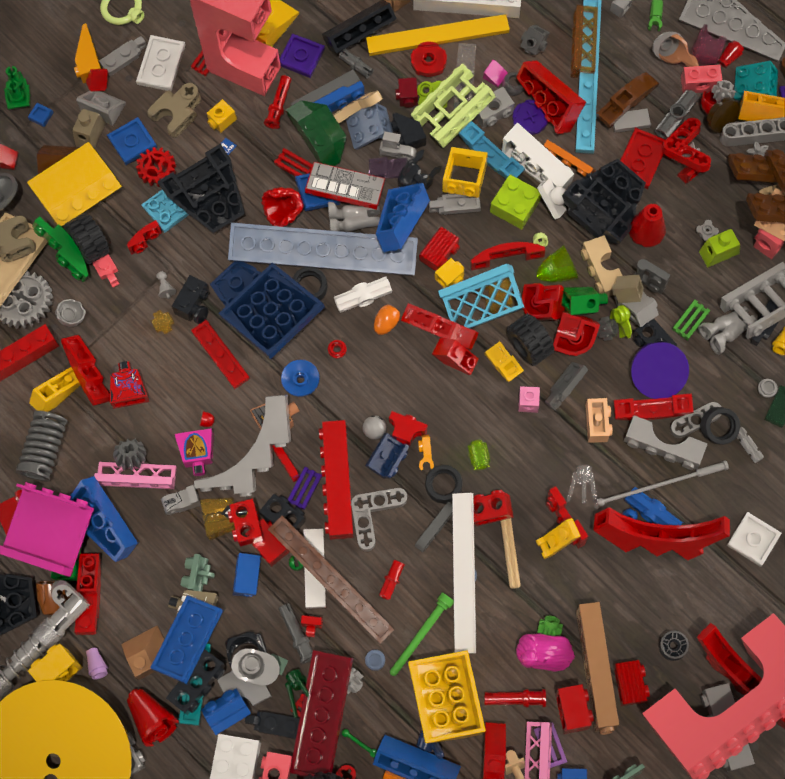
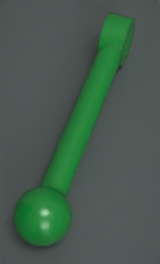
M348 729L342 730L341 734L343 737L350 738L368 751L371 757L375 758L376 749L366 746L351 735Z

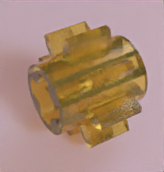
M161 310L153 313L154 319L150 321L157 333L160 331L164 334L172 330L170 326L174 322L169 313H162Z

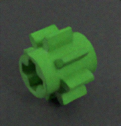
M546 616L545 620L540 619L537 632L549 636H561L563 624H559L560 620L554 616Z

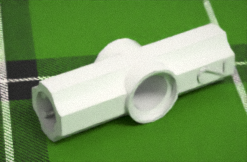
M383 277L368 284L366 282L359 283L352 290L335 296L334 300L338 311L341 313L357 306H368L374 302V299L392 293V289L387 277Z

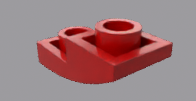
M157 220L139 230L128 242L127 246L131 255L143 252L148 247L146 240L155 239L162 233Z

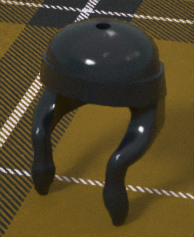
M420 150L415 158L408 160L404 168H402L398 177V184L400 187L423 183L427 190L433 184L434 175L440 172L442 166L435 167L429 175L421 173V169L416 162L423 157L425 150Z

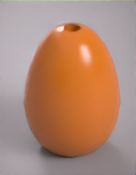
M389 304L383 306L375 317V332L379 335L390 332L397 325L400 319V312Z

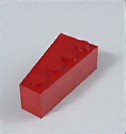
M537 60L523 62L516 76L526 92L535 99L536 106L543 110L545 118L553 124L557 134L571 132L586 101Z

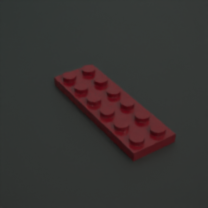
M313 650L306 684L310 696L307 697L304 694L290 773L301 776L309 774L315 776L316 772L332 773L353 658Z

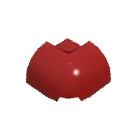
M541 283L524 284L522 301L525 308L522 309L525 314L528 313L539 321L560 319L565 310L561 305L564 287L562 285L544 286Z
M563 311L553 340L554 350L573 356L587 352L595 342L600 324L588 317L570 315L568 312Z

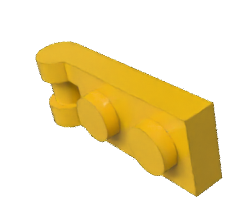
M573 518L565 520L545 536L537 539L536 543L543 551L541 553L543 558L547 559L578 539L580 534Z

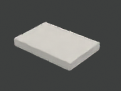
M150 35L136 80L137 85L172 91L186 46L185 42Z

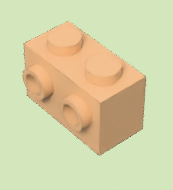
M607 398L587 399L585 408L588 443L608 442L609 436H612V424H609L608 417H611V407L607 404Z

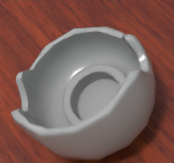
M67 299L58 304L55 314L62 325L75 327L83 321L86 310H84L81 302Z

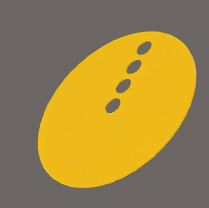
M45 680L22 686L0 701V779H44L48 774L55 775L57 779H130L132 766L131 749L124 726L110 705L93 691L67 681ZM52 753L57 754L61 760L59 767L55 769L50 768L46 763L47 756Z

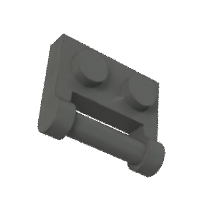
M645 259L638 261L637 272L634 273V275H640L642 283L648 286L652 292H658L661 295L670 278V274Z

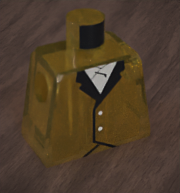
M231 498L200 500L206 536L209 540L235 530L234 522L230 523L228 511H231L230 504H234ZM241 510L237 516L243 518L247 515V511Z

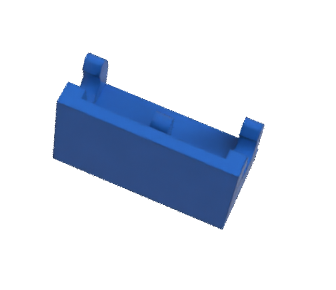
M244 553L238 554L232 595L256 596L261 556Z

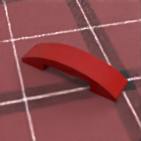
M529 242L499 244L476 255L471 260V270L490 267V260L525 254L526 260L543 258L545 256V247Z
M692 394L633 401V398L614 400L616 420H632L633 416L645 420H655L694 413Z

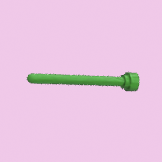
M441 593L438 597L437 607L391 668L390 674L392 676L398 674L442 612L452 607L454 600L449 596Z

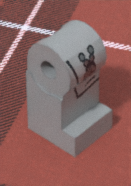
M194 485L186 487L185 490L166 495L161 499L166 515L180 513L201 506Z

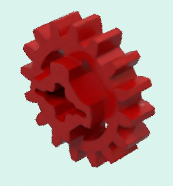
M153 147L151 152L146 149L147 154L141 153L142 159H137L138 165L136 170L138 176L142 178L143 183L148 181L150 186L156 183L157 187H159L158 181L172 172L176 174L174 168L177 166L174 162V156H170L168 150L164 153L162 147L159 151L155 147Z

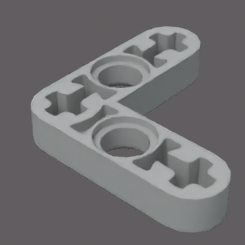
M394 488L359 494L353 497L351 506L358 546L361 550L371 551L375 547L371 512L404 506L407 502V493L404 489ZM397 493H400V496H404L401 498V502H398L397 499H392L391 504H388V494H390V498H395ZM377 496H382L385 499V503L378 506L374 503V499ZM368 498H371L372 507L369 508V503L364 504L363 508L359 509L358 506H355V504L358 503V500H362V503L368 502ZM361 518H366L369 521V525L361 528L358 526V521ZM367 532L368 540H372L368 547H365L364 543L361 544L364 541L363 533Z

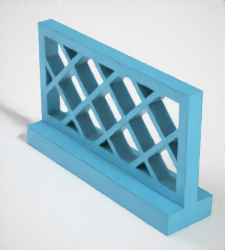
M504 264L439 290L440 298H443L449 319L456 322L460 315L467 319L464 327L470 329L525 308L513 275L515 273L513 266ZM506 278H509L511 282L508 291L500 287L502 281ZM488 285L495 287L491 298L483 294L485 287ZM498 290L507 293L503 303L494 300ZM471 292L478 294L474 304L466 301L468 294ZM510 295L516 297L518 303L517 306L512 308L506 305ZM481 296L489 299L485 310L477 306ZM455 298L461 301L457 311L452 309L449 303L450 300ZM493 302L501 305L499 312L496 314L488 312ZM464 303L472 306L468 316L460 313ZM476 308L484 312L481 320L478 321L472 319Z

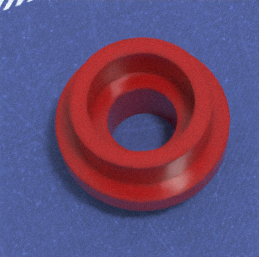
M334 340L328 345V353L332 358L339 359L346 354L347 348L343 341ZM336 347L341 349L339 352L334 351Z

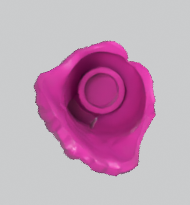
M541 633L525 634L519 639V644L516 648L517 658L524 667L552 672L565 670L570 666L575 657L572 645L563 636H549Z

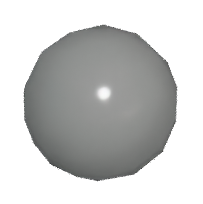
M370 416L364 421L362 429L368 438L379 439L386 433L387 425L383 418Z

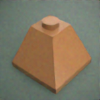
M158 626L121 644L129 666L138 680L156 672L150 667L164 641Z

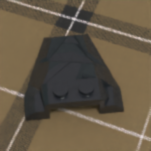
M221 143L205 152V158L177 175L172 172L158 181L167 198L213 234L245 215L231 159Z
M616 159L600 167L596 172H591L584 178L574 181L563 193L562 197L565 204L569 207V215L595 238L605 235L609 242L620 244L632 228V219L636 215V207L640 202L646 182L623 162Z
M0 574L1 636L37 618L32 578Z

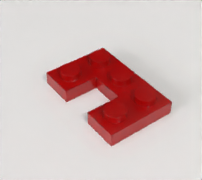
M555 486L550 489L546 505L551 512H555L558 517L557 522L560 525L572 517L565 508L567 502L558 488ZM576 520L574 523L580 537L571 544L573 546L576 545L579 549L585 545L589 536L580 522Z

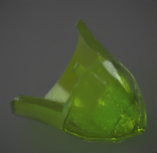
M564 245L542 262L536 275L538 279L548 282L579 279L575 266Z

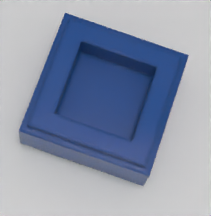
M36 103L28 119L45 127L54 112Z

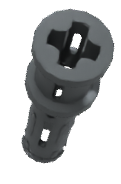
M290 603L287 606L285 604L279 607L278 610L294 641L292 646L294 649H297L301 658L300 663H308L311 661L313 652L309 644L310 640L307 636H304Z

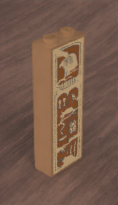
M600 602L579 604L576 616L590 707L594 718V732L600 731V735L611 734L619 726Z

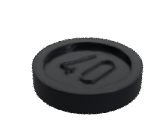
M200 306L197 308L194 314L195 323L201 324L206 320L208 316L207 307Z

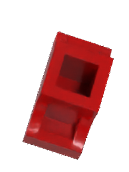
M391 411L389 423L394 427L392 437L402 444H408L410 447L416 437L426 435L428 430L427 424L417 421L411 415L406 414L404 416Z

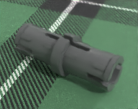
M343 49L344 53H340L339 59L350 65L352 70L358 71L368 79L374 69L362 62L360 57H356L347 49Z

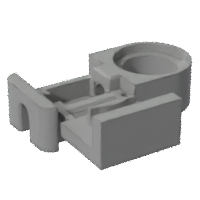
M384 131L379 155L408 161L415 158L417 150L411 146L401 144L399 146L401 134Z

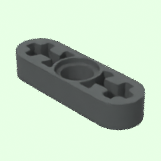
M448 502L419 538L415 547L421 552L428 548L452 517L453 504Z

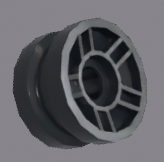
M669 631L659 641V652L665 659L677 661L687 653L689 648L688 639L679 631ZM674 642L678 646L677 649H672L670 644Z

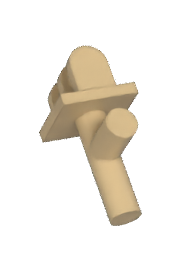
M507 751L505 774L513 773L515 779H525L521 769L525 768L524 758L518 759L515 751Z

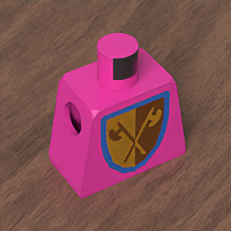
M212 429L175 434L185 467H193L194 476L205 475L204 465L213 463L214 433Z

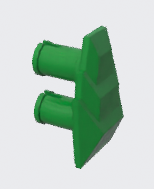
M10 66L5 71L9 78L4 89L8 110L30 106L29 84L27 85L26 78H23L20 71L17 72L15 66H12L13 71Z

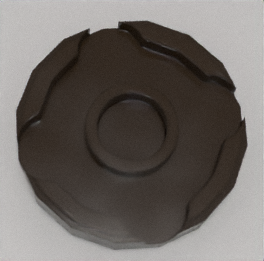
M730 97L723 98V101L720 103H715L707 116L708 127L716 133H722L726 124L735 123L738 118L739 104Z

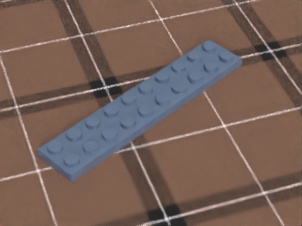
M231 223L228 261L271 264L273 262L275 265L310 266L324 269L415 276L418 238L408 237L401 249L383 252L376 234Z

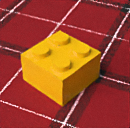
M58 644L49 648L46 652L47 655L42 659L35 660L28 672L36 682L45 680L68 681L83 667L68 649Z

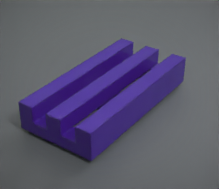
M304 467L288 498L289 503L305 510L322 478V474ZM306 474H309V476H308V478H307L305 484L303 485V487H302V489H301V491H300V493H299V495H298L296 501H294L293 499H294L295 495L297 494V492H298V490H299V488H300V486H301V484H302V482H303V480H304ZM315 477L316 479L303 504H301L300 501L312 478Z

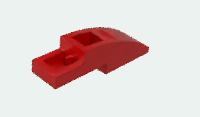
M80 554L76 591L89 602L90 606L75 620L74 633L76 635H96L97 618H99L100 554Z

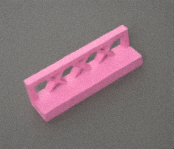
M99 462L98 473H95L94 476L100 486L175 489L177 467L176 465L141 464L140 468L133 467V475H121L120 473L123 469L118 467L116 463ZM103 467L112 468L115 473L103 474ZM145 469H150L153 472L152 476H141L139 474ZM164 470H171V477L158 475Z
M527 722L525 779H531L530 771L535 766L539 769V779H550L552 723ZM532 726L541 727V738L537 741L531 735ZM536 745L540 748V759L537 762L530 756L531 750Z

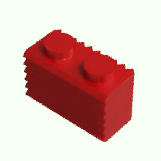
M441 226L419 254V260L437 271L449 260L448 258L451 254L455 255L460 248L459 238Z
M639 660L616 663L614 665V673L621 706L645 703L647 697H650L648 685H644L643 677H646L644 665H640Z

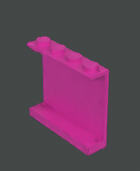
M25 482V485L17 484V487L22 488V493L3 546L0 545V554L70 577L94 508L87 506V501L77 498L76 502L70 500L71 496L59 493V496L53 495L54 491L43 487L41 491L36 490V485Z

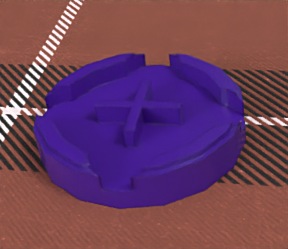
M526 100L523 103H519L513 111L512 120L514 126L516 123H519L531 135L539 134L548 125L545 113L536 106L535 100Z

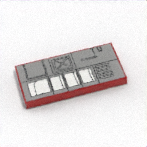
M314 162L305 193L377 210L385 178Z

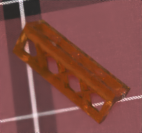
M577 5L573 14L570 77L578 78L580 72L595 73L598 7ZM584 12L593 13V18L588 21L584 17ZM587 26L592 30V34L589 36L583 32V29ZM586 42L592 47L589 52L582 48V45ZM587 58L591 62V67L581 66V61Z

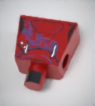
M128 361L118 363L119 372L112 373L110 378V404L113 409L149 402L138 369L131 370L130 362Z

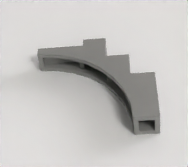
M288 395L267 396L265 398V416L262 429L248 454L235 466L223 473L195 480V489L200 488L201 492L212 491V487H220V490H230L231 486H233L234 494L239 493L240 497L251 496V493L256 491L255 469H257V472H266L274 466L272 444H275V447H285L286 443L291 442Z

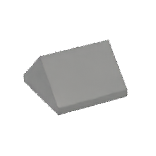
M88 91L78 96L76 100L80 110L86 109L101 115L107 124L112 126L126 103L101 91Z

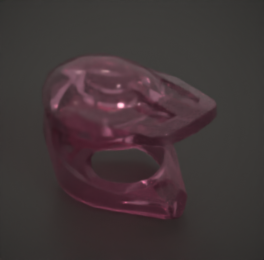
M704 24L694 43L692 55L697 58L698 63L716 65L727 38L724 36H720L718 39L712 38L707 30V24Z

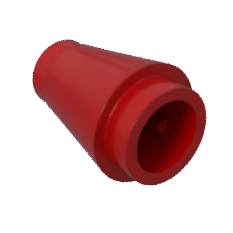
M737 41L728 43L718 63L724 68L729 66L743 54V46Z

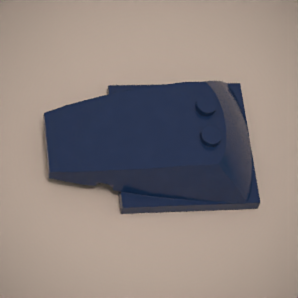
M234 261L210 283L219 299L226 306L218 313L220 317L269 359L275 356L325 307L319 299L273 262L263 272H259L255 267L247 263Z

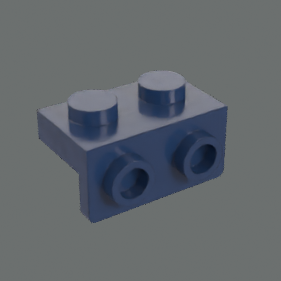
M384 433L365 466L383 479L391 478L397 473V466L400 461L406 458L409 445L402 444L388 433Z

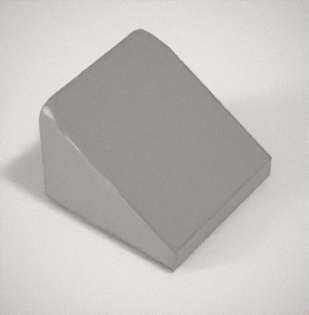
M615 0L611 3L610 11L621 18L631 7L632 0Z

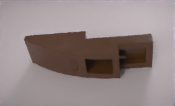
M647 72L637 76L610 98V101L597 112L596 117L610 128L629 109L637 106L659 83Z

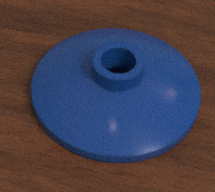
M295 360L283 369L281 382L289 394L297 397L307 396L317 388L319 372L311 362ZM303 378L304 382L299 383L297 380Z

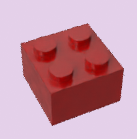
M583 684L558 689L555 697L563 734L588 730L592 722H594L592 710H588L587 701H589L587 689H583Z

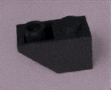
M398 113L392 114V129L394 132L397 131L398 134H401L399 145L411 146L415 149L426 146V135L419 121Z

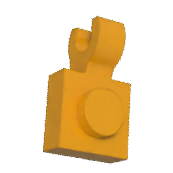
M421 435L422 440L418 441L419 452H423V458L419 461V468L423 470V463L429 462L430 468L433 469L434 463L432 461L430 436Z

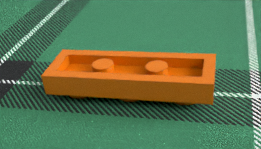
M548 139L545 142L544 147L555 157L556 155L561 157V162L565 165L577 167V172L584 177L596 171Z

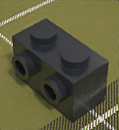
M189 275L171 306L174 314L191 322L195 311L209 294L207 283Z

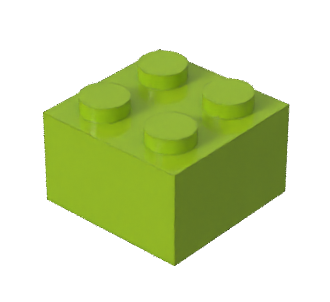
M509 174L491 202L490 213L522 230L539 204L541 194L538 189Z

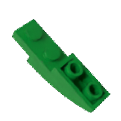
M39 216L32 226L34 232L40 237L43 236L51 248L58 250L55 256L57 262L62 267H67L75 279L84 282L88 276L87 267L73 239L59 224L53 229Z

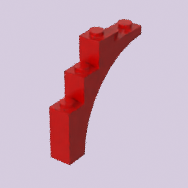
M609 507L595 514L594 531L624 552L642 546L655 556L673 550L686 560H690L702 555L704 547L730 536V519L723 516L699 524L661 525L630 518Z
M710 623L701 631L697 639L707 653L706 658L714 670L730 679L736 691L745 696L760 684L762 678L734 651L715 625ZM782 717L776 722V724H778L784 729L785 718Z
M485 722L483 779H504L506 724Z

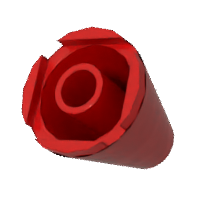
M649 204L632 219V228L629 235L634 243L643 245L646 248L654 247L661 243L666 234V226L660 206Z
M134 689L129 693L127 704L141 741L146 747L154 746L152 742L157 740L161 743L176 730L175 724H179L177 718L145 690Z

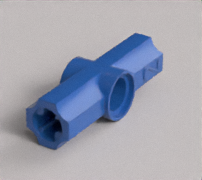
M643 492L627 496L624 500L640 512L642 518L648 523L661 525H681L683 523L669 513L660 501L654 498L651 499Z

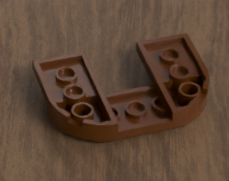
M775 149L773 151L766 150L764 156L759 154L745 155L743 153L729 154L727 160L737 180L776 182L784 195L748 193L746 201L755 220L785 223L784 152Z

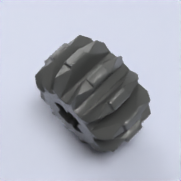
M128 438L126 442L120 441L119 445L115 446L113 452L116 465L122 467L124 471L127 468H130L131 471H133V467L140 468L141 464L145 463L147 455L142 442H138L136 438L132 441Z

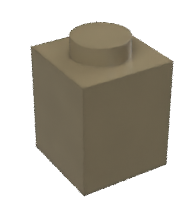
M640 275L617 276L612 290L613 295L617 297L618 303L641 302L644 287Z

